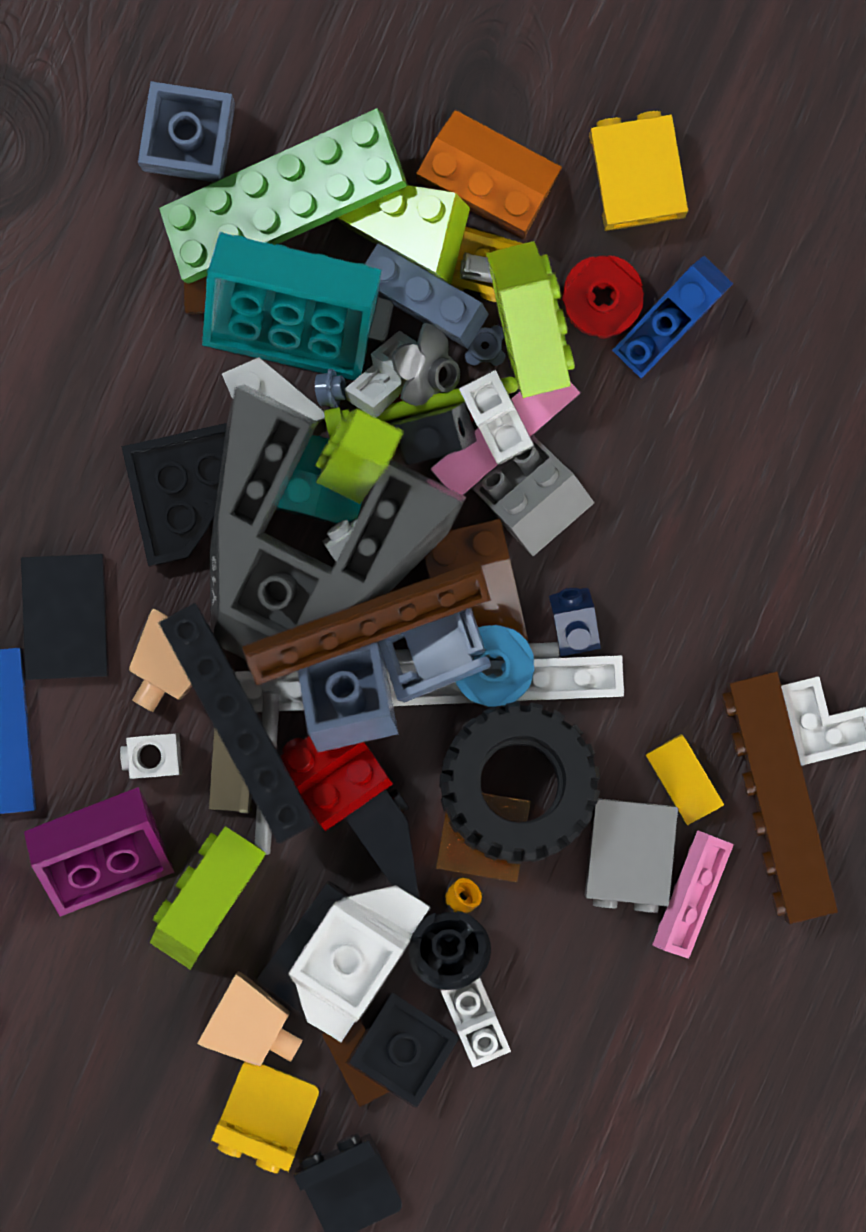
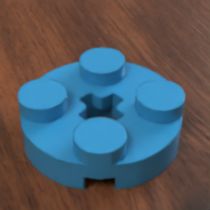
M499 625L481 626L478 629L486 651L473 658L476 660L490 655L495 659L501 656L504 660L501 670L504 673L497 677L493 673L486 676L481 671L456 681L459 690L474 703L487 707L505 706L506 703H512L519 699L529 688L534 673L533 652L525 638L517 631Z

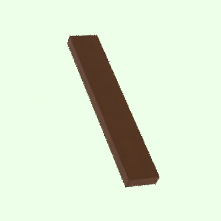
M479 561L247 644L242 646L257 686L488 602L491 598L483 569Z

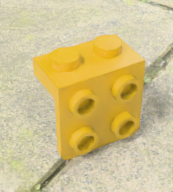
M244 1062L211 1141L219 1143L217 1149L227 1155L240 1158L243 1153L256 1158V1165L267 1171L279 1173L280 1168L289 1171L318 1098L319 1089L312 1083L265 1064L257 1066Z

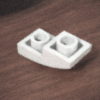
M480 977L472 984L459 990L440 989L473 1068L511 1052Z

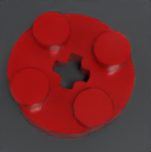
M609 255L608 257L593 256L580 261L568 274L564 283L562 303L568 319L578 330L587 335L605 339L623 333L637 320L643 306V285L635 268L622 258ZM607 286L613 290L610 298L614 302L610 306L604 303L597 306L593 302L596 298L592 292L593 289L598 287L603 290Z

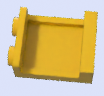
M649 111L637 115L636 121L621 123V118L619 117L598 121L597 127L591 128L589 138L590 143L593 145L604 210L602 217L605 231L685 218L688 213L672 115L662 116L661 111Z

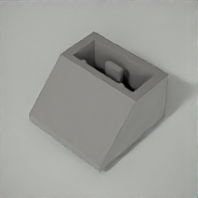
M532 436L530 438L535 447L498 465L472 489L491 512L501 520V523L512 536L534 556L595 502L575 475L535 436Z

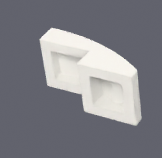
M401 331L393 335L371 353L373 366L344 389L346 400L370 416L378 417L401 394L406 382L398 376L393 368V352L401 345L408 343L417 345V342Z
M496 370L459 388L476 425L479 427L498 465L535 447Z

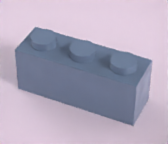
M380 243L376 245L365 263L369 267L382 269L378 297L392 301L395 307L422 323L433 324L446 337L467 349L489 315L480 301Z

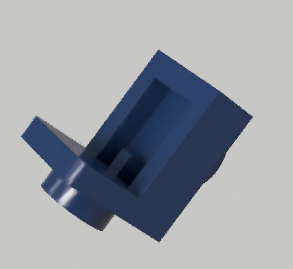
M566 588L559 593L551 594L549 600L553 612L560 656L601 649L595 608L589 589Z

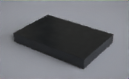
M104 554L21 557L26 680L109 676Z

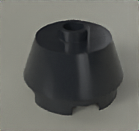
M461 911L429 915L418 925L409 945V959L416 975L426 984L442 990H459L475 982L486 970L491 957V943L486 930L477 920Z

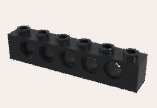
M193 603L158 622L277 843L281 844L316 825V821L199 606Z

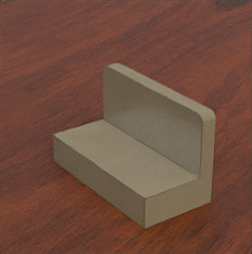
M214 728L209 809L249 813L251 812L252 795L218 732Z

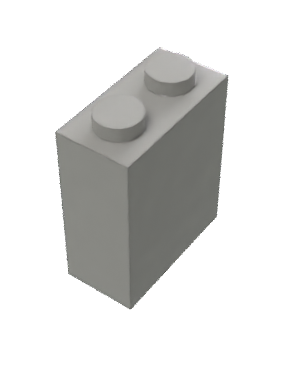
M598 798V803L594 806L592 812L584 896L593 899V906L617 908L618 901L634 903L633 910L658 913L659 905L669 906L678 807Z

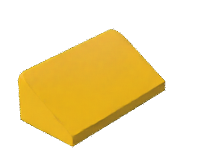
M683 734L674 737L646 754L647 759L673 803L678 807V811L686 825L724 806Z

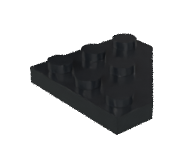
M227 423L122 446L149 567L190 558L213 522Z

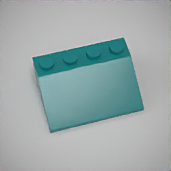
M219 232L207 274L202 345L320 373H328V369H334L337 376L342 375L346 379L356 380L363 372L382 269L369 267L362 263H351L329 258L323 254H312L290 249L283 245H273L251 240L240 235L234 236Z

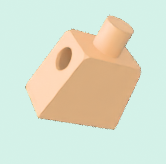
M154 608L149 614L129 667V671L144 679L132 701L151 712H154L165 692L181 700L193 687L158 623L169 616Z
M238 971L197 1044L261 1066L269 1050L291 1062L303 1040L282 1029L290 1011L245 974Z

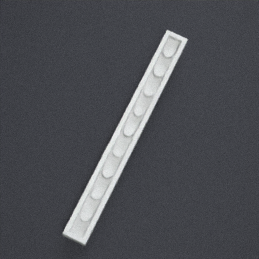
M622 655L534 659V673L531 684L527 691L516 701L624 696ZM504 660L490 661L491 667L483 670V673L486 676L493 673L500 677L504 673L501 670ZM400 665L403 674L410 671L417 673L415 665ZM387 670L393 706L474 703L459 690L456 682L403 703L397 700ZM251 671L235 672L256 712H262L264 691L280 692L279 711L304 710L298 671L292 672L284 679L279 677L257 686Z

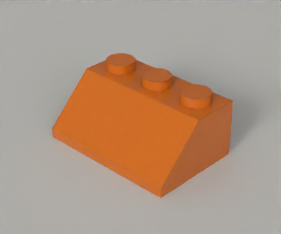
M455 110L435 138L416 176L417 183L429 189L455 192L470 207L471 212L524 239L562 167Z

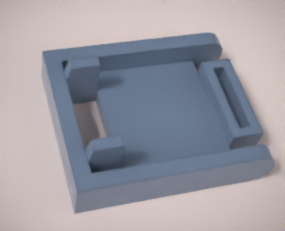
M471 608L378 641L397 700L403 703L491 667L488 657L476 660L473 658L484 653L486 649ZM403 638L406 639L417 673L410 671L403 674L393 646L394 642Z

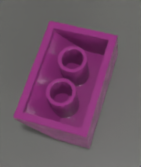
M139 787L24 831L31 866L60 917L174 873L153 814Z

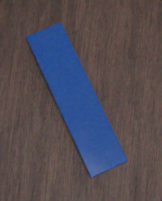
M22 648L0 649V814L35 811L36 804Z

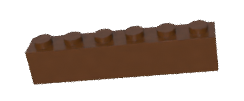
M778 671L726 683L727 692L721 694L726 716H734L737 732L731 733L735 753L737 757L744 756L748 772L741 773L742 782L747 797L754 796L757 812L751 813L757 837L764 835L767 852L761 853L767 877L774 875L777 891L772 892L771 896L777 917L784 915L785 921L793 924L837 913L838 910Z

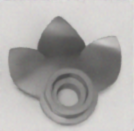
M423 324L417 345L412 343L401 345L392 355V364L395 372L406 381L401 391V399L415 406L425 404L433 394L452 391L460 380V368L448 355V339L433 324Z

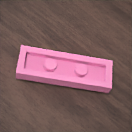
M697 830L679 879L674 886L669 906H667L664 917L659 924L653 946L689 959L734 844Z

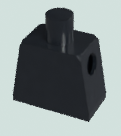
M466 402L391 422L392 427L403 432L397 445L401 460L405 465L464 450L477 441Z

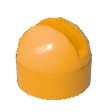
M460 878L449 887L445 898L447 905H450L454 910L453 912L469 913L481 903L482 894L479 887L472 880ZM461 892L467 897L465 901L459 895Z

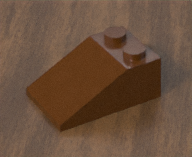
M497 519L449 531L424 557L429 578L479 561L484 572L491 600L471 607L477 626L499 625L517 631L525 640H528L501 520Z

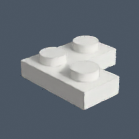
M819 676L781 685L801 765L866 750V707L829 716Z

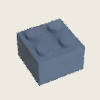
M151 81L138 157V164L142 171L209 182H217L223 179L235 110L233 95Z
M377 642L298 670L308 734L318 752L399 734L386 664Z

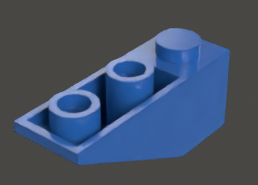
M703 256L680 277L612 351L640 378H643L733 283L711 261Z

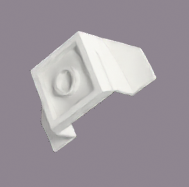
M396 885L342 898L341 901H336L289 972L291 979L296 983L307 1022L342 1042L354 1022L359 1020L405 950L412 934L430 906Z

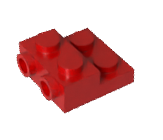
M310 736L304 740L302 738H295L283 747V755L280 756L305 803L325 831L393 784L365 742L318 752Z

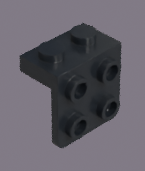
M358 1133L352 1134L337 1142V1149L324 1155L321 1151H317L298 1161L300 1166L295 1169L294 1178L300 1191L305 1189L324 1232H357L399 1212L402 1208V1200L370 1133L362 1137Z

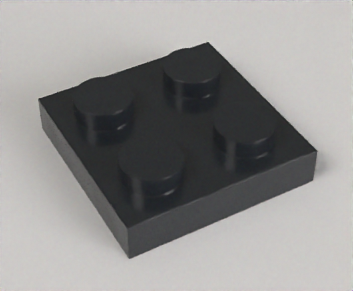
M391 992L386 996L346 1061V1064L410 1106L417 1108L460 1037Z

